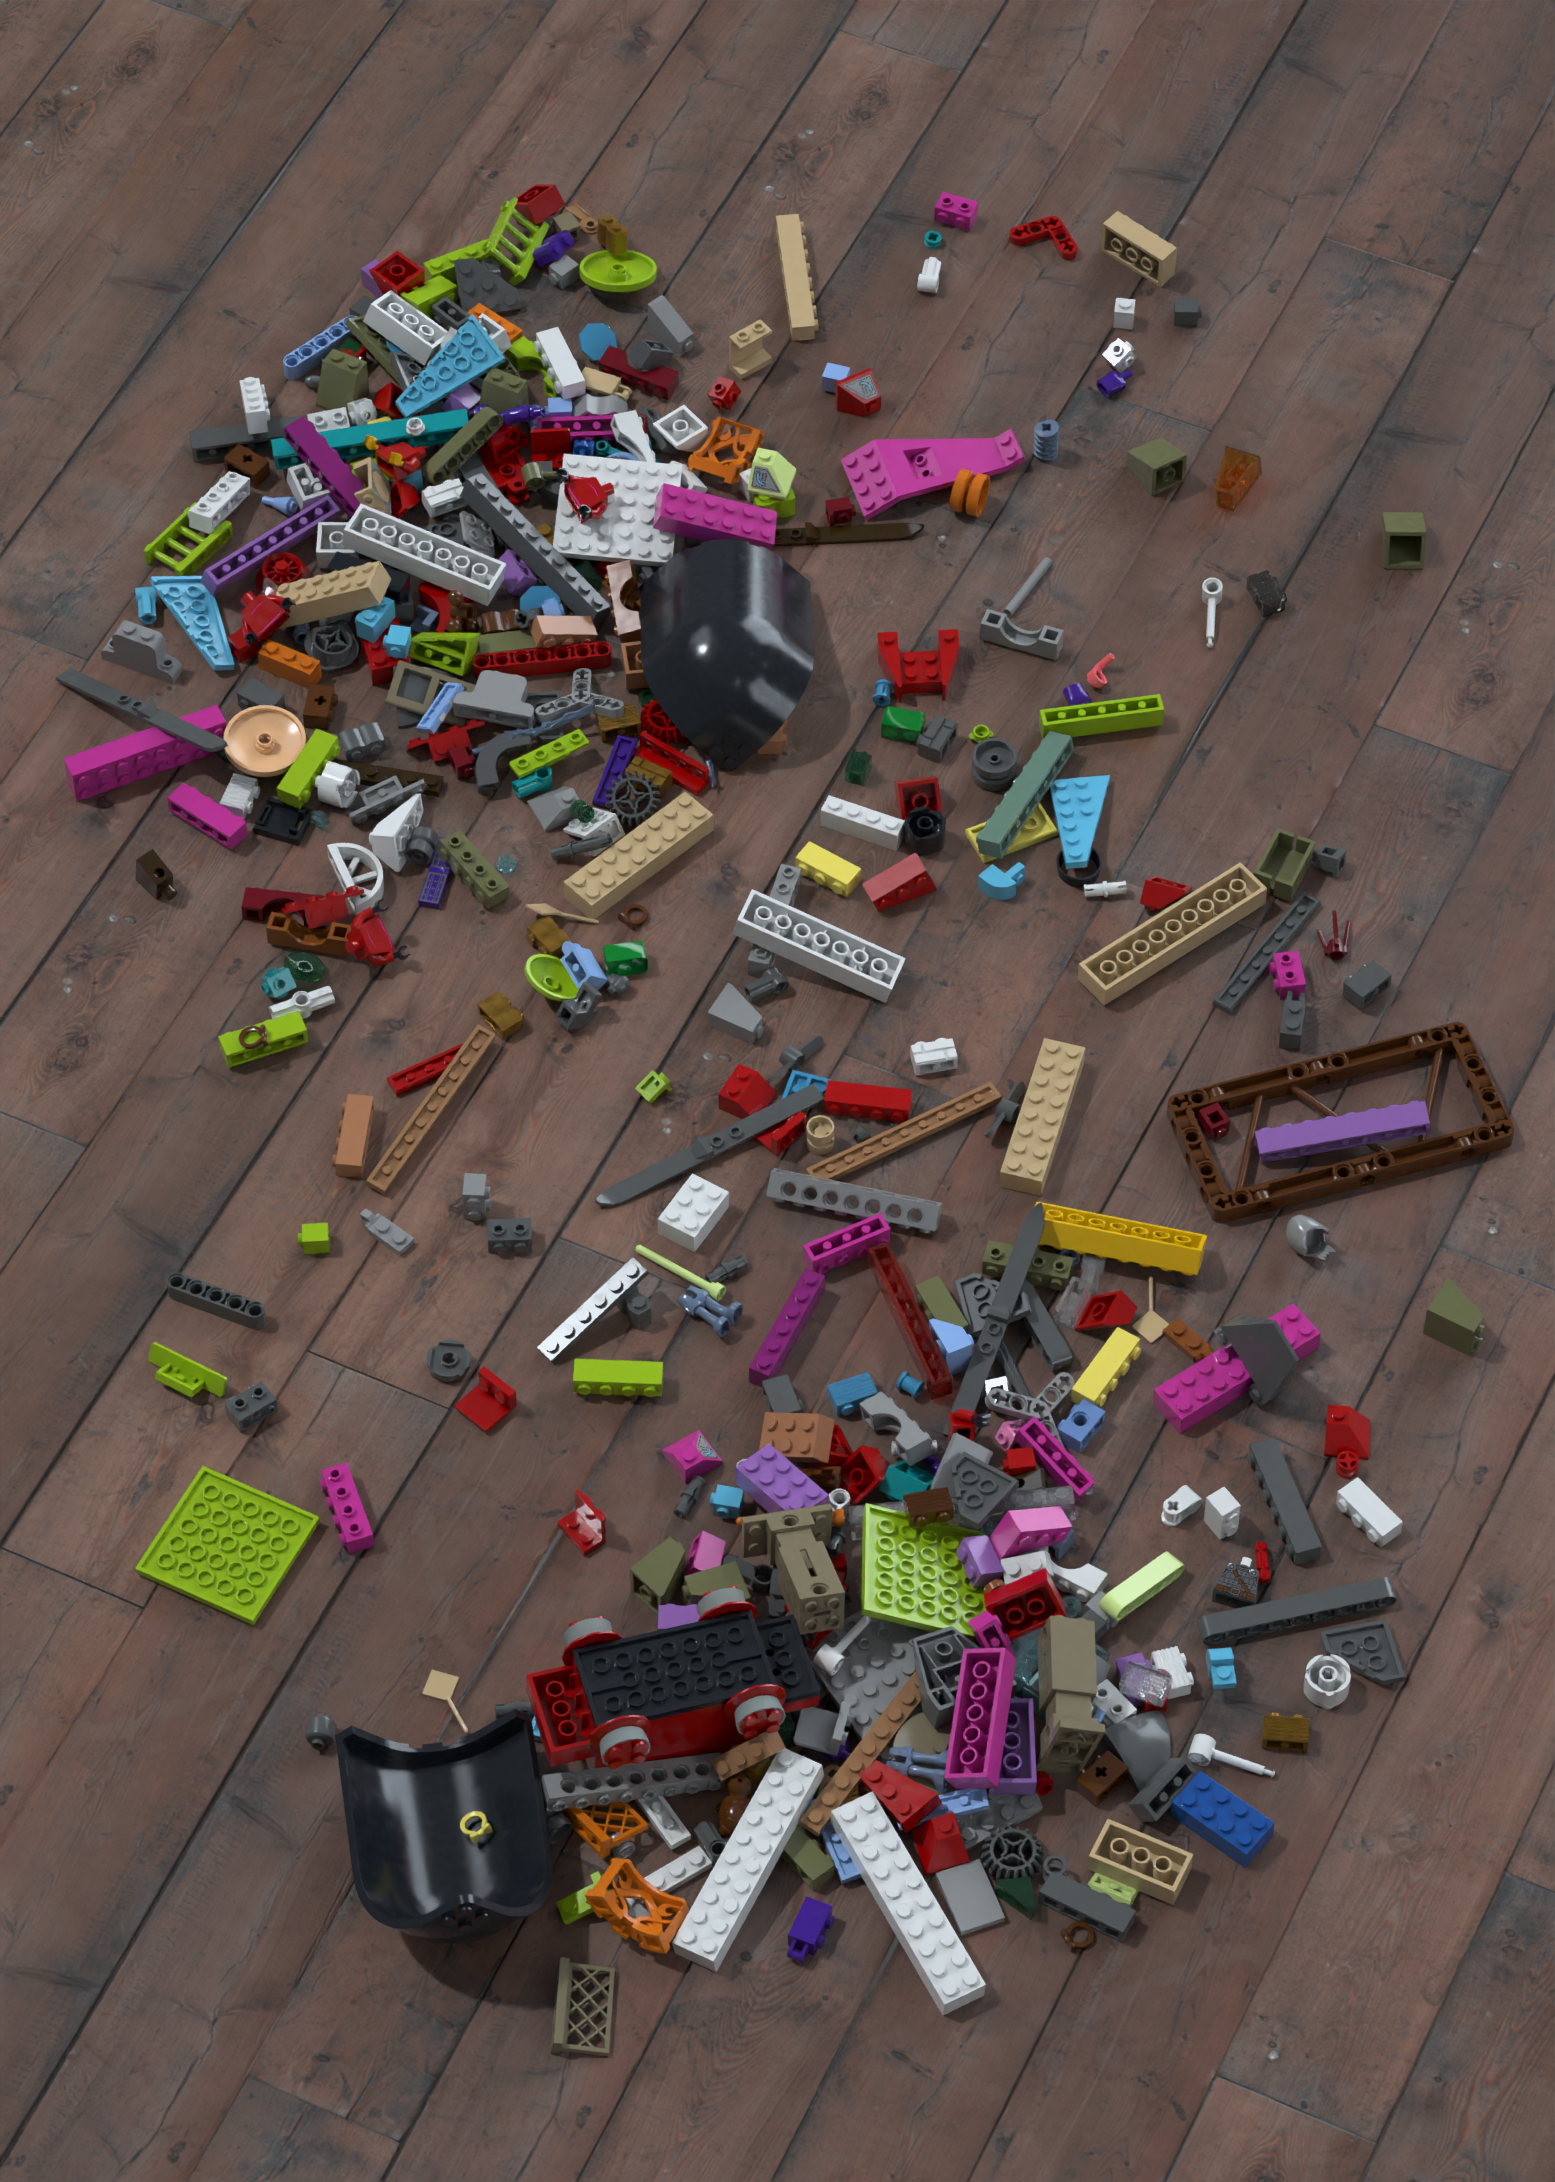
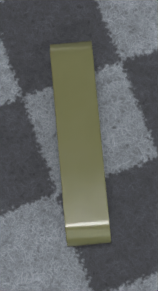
M490 407L482 408L423 466V477L435 486L443 484L502 426V416Z

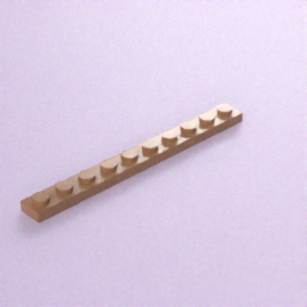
M479 1024L475 1027L367 1178V1186L383 1195L386 1193L495 1040L496 1034Z
M990 1081L806 1168V1174L837 1180L1001 1102L1002 1096Z
M917 1671L912 1674L799 1820L800 1826L819 1836L830 1822L831 1811L842 1806L861 1782L859 1774L879 1759L896 1737L902 1725L921 1704Z

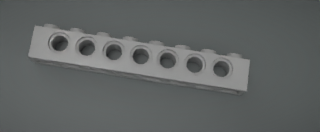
M777 1168L771 1170L766 1195L772 1197V1201L784 1203L785 1200L792 1201L795 1206L805 1207V1205L814 1206L813 1209L818 1211H826V1209L835 1210V1214L847 1216L848 1213L856 1215L855 1218L861 1220L881 1213L888 1225L892 1222L897 1223L898 1227L904 1229L916 1227L923 1233H931L938 1229L943 1204ZM788 1183L795 1186L796 1192L794 1194L787 1191L786 1185ZM808 1188H813L816 1190V1198H811L808 1196ZM829 1192H834L838 1196L837 1202L829 1200ZM850 1197L858 1199V1207H853L849 1203ZM871 1201H876L879 1203V1211H874L871 1209ZM893 1205L898 1206L901 1209V1215H894L891 1212V1207ZM913 1210H919L922 1213L921 1220L913 1218Z
M721 1752L648 1761L621 1766L617 1769L601 1767L543 1775L541 1786L545 1810L562 1811L566 1808H584L589 1805H607L612 1802H629L635 1799L647 1800L658 1796L670 1797L681 1793L693 1794L703 1790L716 1791L724 1788L726 1779L720 1780L711 1760L720 1756Z

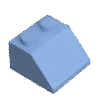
M930 1319L928 1345L946 1376L951 1377L966 1371L973 1355L972 1347L974 1346V1341L971 1335L966 1334L963 1327L937 1319Z

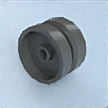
M989 738L979 742L974 747L971 772L975 784L989 791H1000L1008 788L1016 778L1017 752L1013 745L1003 739Z

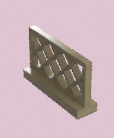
M560 1957L556 1973L550 2053L560 2054L561 2051L608 2056L615 1968L569 1962L570 1958ZM572 1970L582 1971L586 1978L578 1983L572 1977ZM598 1974L609 1975V1981L601 1986L594 1977ZM588 1981H591L597 1988L591 1995L582 1988ZM576 1990L585 1998L578 2004L570 1997ZM599 1993H602L607 1999V2003L602 2007L593 2000ZM587 2002L596 2010L589 2016L580 2008ZM575 2011L583 2018V2021L576 2026L569 2019V2015ZM598 2014L606 2021L605 2025L601 2028H598L591 2021ZM586 2023L594 2031L587 2038L579 2031V2028ZM575 2033L582 2042L578 2045L567 2044V2037ZM598 2035L604 2042V2048L594 2047L589 2041Z

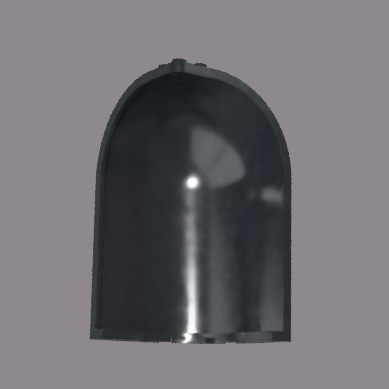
M719 539L702 542L699 546L691 549L688 547L682 550L640 585L641 663L646 681L654 697L675 726L697 748L723 769L732 771L742 765L778 731L796 707L809 682L814 665L811 584L809 580L785 560L765 547H757L742 540Z
M514 1709L482 1729L456 1739L457 1743L446 1746L440 1742L423 1744L422 1748H410L409 1744L390 1741L354 1726H350L335 1735L354 1884L362 1905L375 1920L420 1939L436 1943L460 1944L481 1940L496 1934L542 1906L552 1884L553 1863L531 1715ZM473 1811L485 1814L493 1830L492 1833L480 1837L476 1844L470 1840L469 1836L463 1834L460 1828L462 1818ZM471 1819L466 1824V1829L477 1832L482 1828V1819Z

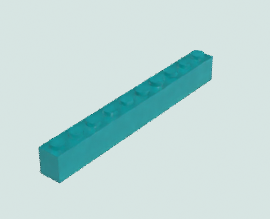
M460 409L318 433L326 438L328 445L335 449L340 459L343 460L375 455L374 450H370L364 445L367 435L375 437L377 439L376 444L380 443L385 447L402 442L407 443L413 448L418 446L425 447L447 443L469 421L467 410ZM411 418H419L425 425V430L418 436H413L406 432L407 421ZM284 438L271 440L276 470L287 469L305 463Z

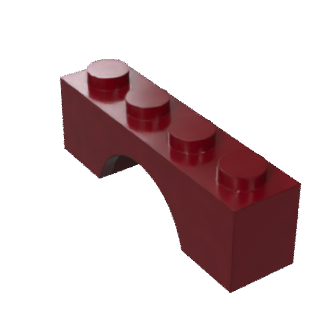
M610 345L598 362L600 372L615 375L621 378L622 384L630 385L639 391L648 392L658 398L669 400L679 385L678 371L662 365L650 371L636 370L628 364L626 351Z
M246 887L241 906L242 917L244 920L263 922L271 915V912L281 911V908H285L286 903L297 901L300 904L306 902L305 899L308 897L317 896L319 899L326 896ZM304 909L293 912L300 916L304 926L308 927Z

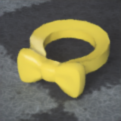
M479 1811L466 1814L460 1822L463 1834L469 1836L470 1840L475 1844L480 1840V1837L493 1832L492 1826L488 1823L485 1814ZM473 1818L482 1819V1828L477 1832L466 1829V1824Z

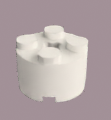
M327 762L322 775H319L315 781V787L318 788V800L340 808H348L358 793L354 791L356 784H360L358 770L335 762Z
M1322 1654L1312 1658L1307 1664L1303 1691L1312 1703L1327 1710L1341 1704L1347 1698L1350 1688L1351 1673L1348 1663L1341 1657L1332 1654L1330 1656H1323Z

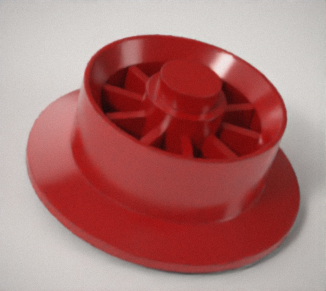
M279 552L265 559L262 567L256 574L255 584L260 594L264 596L269 594L275 595L281 584L311 578V573L297 556L287 552Z

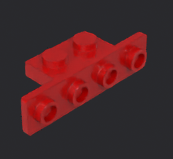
M478 719L467 722L465 727L459 728V725L448 728L446 733L440 734L437 731L434 734H429L428 738L423 740L420 737L412 739L405 747L406 752L428 745L433 763L448 759L449 749L468 744L470 752L473 748L468 732L483 728L485 722H478Z
M358 885L345 888L346 891L338 893L336 890L325 893L326 897L318 899L317 896L308 897L304 903L298 904L297 901L286 903L285 908H281V912L288 914L304 909L308 928L313 929L331 924L332 922L350 919L345 898L365 892L363 888H358Z

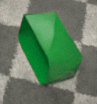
M887 706L885 707L881 723V737L916 743L918 737L923 733L926 716L919 711Z
M643 941L603 946L606 975L610 976L611 973H615L620 976L642 974L648 971V959Z

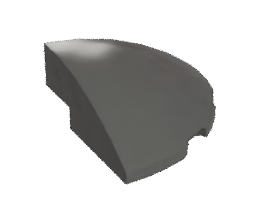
M393 666L394 674L397 666ZM422 667L455 678V674L438 669ZM404 670L396 696L423 704L431 679ZM438 683L433 702L444 687V683ZM396 707L398 729L418 725L423 718V715Z
M1160 1710L1142 1713L1105 1729V1734L1102 1737L1103 1741L1114 1756L1129 1767L1128 1780L1139 1793L1170 1758V1731Z

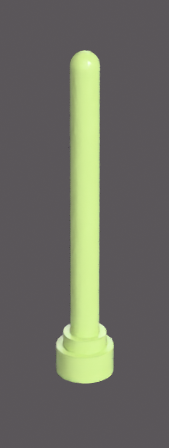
M642 1245L635 1247V1251L638 1254L708 1291L713 1300L719 1302L725 1295L726 1286L719 1282L709 1283Z

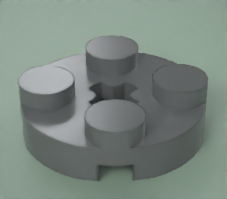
M443 1340L439 1342V1345L434 1348L432 1347L427 1354V1367L430 1375L434 1379L442 1381L463 1380L471 1367V1354L469 1350L464 1347V1344L456 1340ZM449 1357L452 1358V1361H454L450 1364L443 1362L446 1361Z

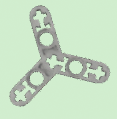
M580 668L573 673L572 694L537 707L535 712L539 723L552 722L563 717L564 713L574 712L595 703L590 713L609 718H620L625 714L624 703L618 699L592 693L593 680L591 670Z
M1059 1373L1036 1399L994 1388L986 1395L985 1404L990 1410L1028 1421L1035 1416L1038 1421L1041 1420L1045 1427L1050 1430L1051 1435L1058 1439L1063 1446L1050 1412L1073 1388L1074 1379L1069 1373ZM1064 1380L1066 1384L1059 1391L1057 1386ZM1045 1393H1052L1055 1396V1402L1048 1401ZM994 1396L997 1397L998 1403H995ZM1012 1401H1018L1022 1406V1410L1014 1409ZM1036 1408L1037 1411L1040 1410L1042 1413L1039 1415L1038 1412H1034V1409Z

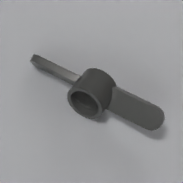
M814 1036L799 1049L793 1045L787 1046L779 1058V1062L784 1066L766 1080L768 1084L787 1069L791 1071L800 1069L805 1060L822 1047L823 1038L821 1036Z
M1017 1081L1007 1097L1001 1100L996 1111V1118L984 1135L986 1138L992 1136L1002 1120L1010 1124L1015 1122L1020 1111V1104L1017 1102L1025 1092L1024 1082Z
M733 1555L725 1556L723 1564L736 1561L741 1575L750 1578V1586L755 1592L766 1593L770 1590L773 1570L770 1566L763 1564L754 1566ZM756 1576H765L769 1581L760 1582L756 1579Z

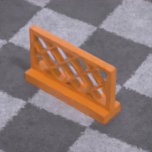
M620 1801L607 1805H593L592 1811L582 1810L577 1807L566 1808L561 1811L572 1822L573 1829L602 1858L610 1855L611 1848L648 1829V1823L627 1802ZM596 1806L609 1807L608 1812L596 1811ZM620 1808L623 1809L625 1813H612V1809ZM594 1818L606 1819V1823H605V1824L595 1823V1822L593 1821V1819H594ZM610 1819L623 1821L622 1826L609 1825ZM626 1821L638 1824L636 1827H625ZM607 1831L620 1832V1835L611 1839L607 1835Z

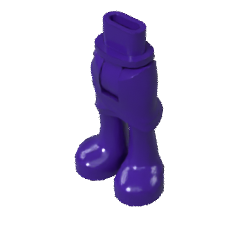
M481 404L480 406L475 407L474 416L482 408L489 407V405ZM522 405L498 414L502 416L503 422L507 425H512L517 422L535 420L538 416H544L546 410L545 407L537 408L536 405Z

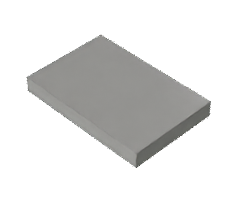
M953 1433L929 1490L948 1487L953 1506L959 1510L951 1465L963 1452L989 1464L993 1452L958 1433Z
M980 1859L936 1873V1879L961 1936L1005 1921V1916Z

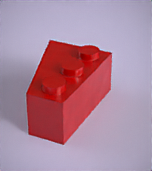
M877 1760L859 1774L863 1785L869 1792L873 1791L878 1802L906 1833L942 1804L937 1793Z

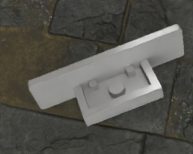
M395 775L359 792V796L365 806L349 814L351 824L356 822L362 823L373 814H381L392 805L398 806L402 804L405 799L413 797L416 793L422 794L426 789L424 780H419L403 788Z

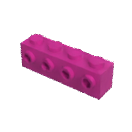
M613 415L537 418L538 429L570 428L571 444L575 440H585L586 442L604 440L613 442V439H616L610 425Z
M184 782L167 797L170 812L230 850L248 835L246 822L242 817L234 815L226 807L218 805L212 798L204 796L196 788L190 787Z
M881 1213L803 1245V1261L809 1270L820 1274L825 1273L833 1267L844 1265L852 1259L863 1257L871 1251L886 1247L890 1244V1227Z
M1035 1416L1018 1430L1014 1439L1022 1448L1033 1447L1035 1462L1041 1468H1044L1047 1475L1073 1503H1076L1092 1488L1095 1483L1092 1476L1077 1463V1460L1064 1449L1059 1440L1054 1438L1045 1425L1038 1421Z
M344 1463L321 1470L320 1488L322 1493H327L328 1497L325 1500L328 1510H333L334 1512L332 1520L335 1529H340L341 1533L338 1536L341 1546H346L348 1554L374 1547L373 1533L348 1464Z

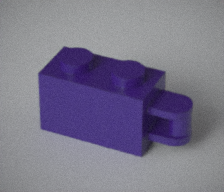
M806 1896L788 1934V1958L803 1963L807 1954L814 1956L817 1948H822L826 1938L824 1933L826 1929H831L835 1916L832 1915L831 1905Z

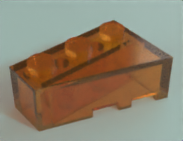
M1225 446L1221 469L1218 472L1214 487L1215 501L1217 507L1234 512L1261 476V459L1258 455Z

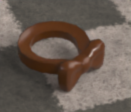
M638 904L629 905L623 910V913L620 912L618 914V920L624 922L632 930H635L636 926L644 924L648 918V912L645 907ZM637 909L643 913V917L632 921L627 918V913Z
M265 1025L260 1027L249 1026L243 1029L239 1034L241 1046L245 1049H255L261 1044L267 1047V1029ZM250 1032L261 1034V1038L253 1044L244 1042L245 1036Z
M1075 1922L1067 1929L1062 1928L1060 1930V1935L1070 1952H1073L1075 1948H1087L1094 1939L1093 1929L1084 1922ZM1075 1928H1083L1089 1934V1938L1085 1942L1071 1941L1069 1936Z

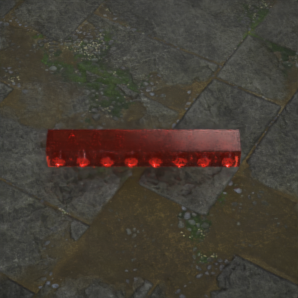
M889 1242L868 1248L869 1267L920 1376L925 1382L931 1399L952 1394L953 1378Z

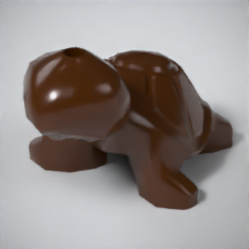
M743 1772L735 1774L729 1780L728 1790L730 1795L716 1805V1811H719L720 1824L718 1833L721 1838L732 1835L751 1801L748 1795L751 1792L752 1782L748 1775Z

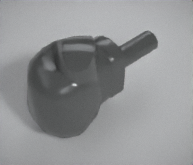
M611 973L610 976L605 974L608 979L605 985L608 987L607 991L611 995L621 996L630 987V981L627 977Z

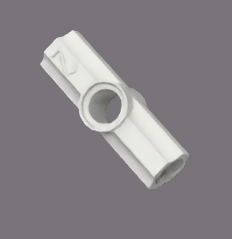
M325 986L311 992L298 991L293 995L292 999L269 1007L272 1019L299 1011L302 1019L309 1017L312 1011L335 1003V998L330 986Z

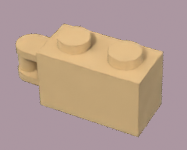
M585 367L582 371L585 379V392L595 397H606L615 394L627 402L632 391L629 387L621 385V378Z

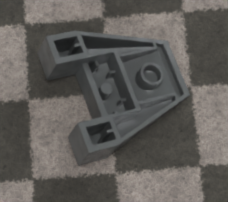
M1241 1313L1213 1330L1219 1345L1223 1346L1224 1349L1233 1346L1253 1379L1254 1383L1248 1386L1250 1397L1259 1406L1265 1404L1288 1389L1300 1359L1277 1321Z
M953 1626L913 1638L912 1640L922 1710L934 1729L953 1722L963 1649L980 1648ZM1014 1679L1011 1698H1014L1017 1688V1683Z

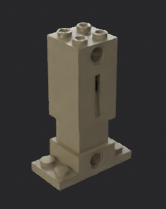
M830 1504L742 1517L743 1558L766 1555L770 1566L777 1565V1583L790 1614L794 1615L800 1635L844 1628L845 1591L825 1548V1545H831L832 1508Z
M1055 1615L1048 1618L1038 1636L1040 1711H1046V1726L1040 1734L1041 1752L1036 1758V1770L1078 1775L1105 1734V1724H1100L1097 1718H1092L1091 1703L1097 1695L1095 1621Z

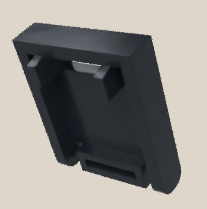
M270 797L267 800V804H264L252 831L256 835L299 846L314 817V809L303 806L299 809ZM298 821H303L301 827L297 830L295 827Z

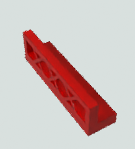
M645 731L639 734L640 745L636 748L632 760L637 756L671 770L672 783L695 796H698L708 786V767Z

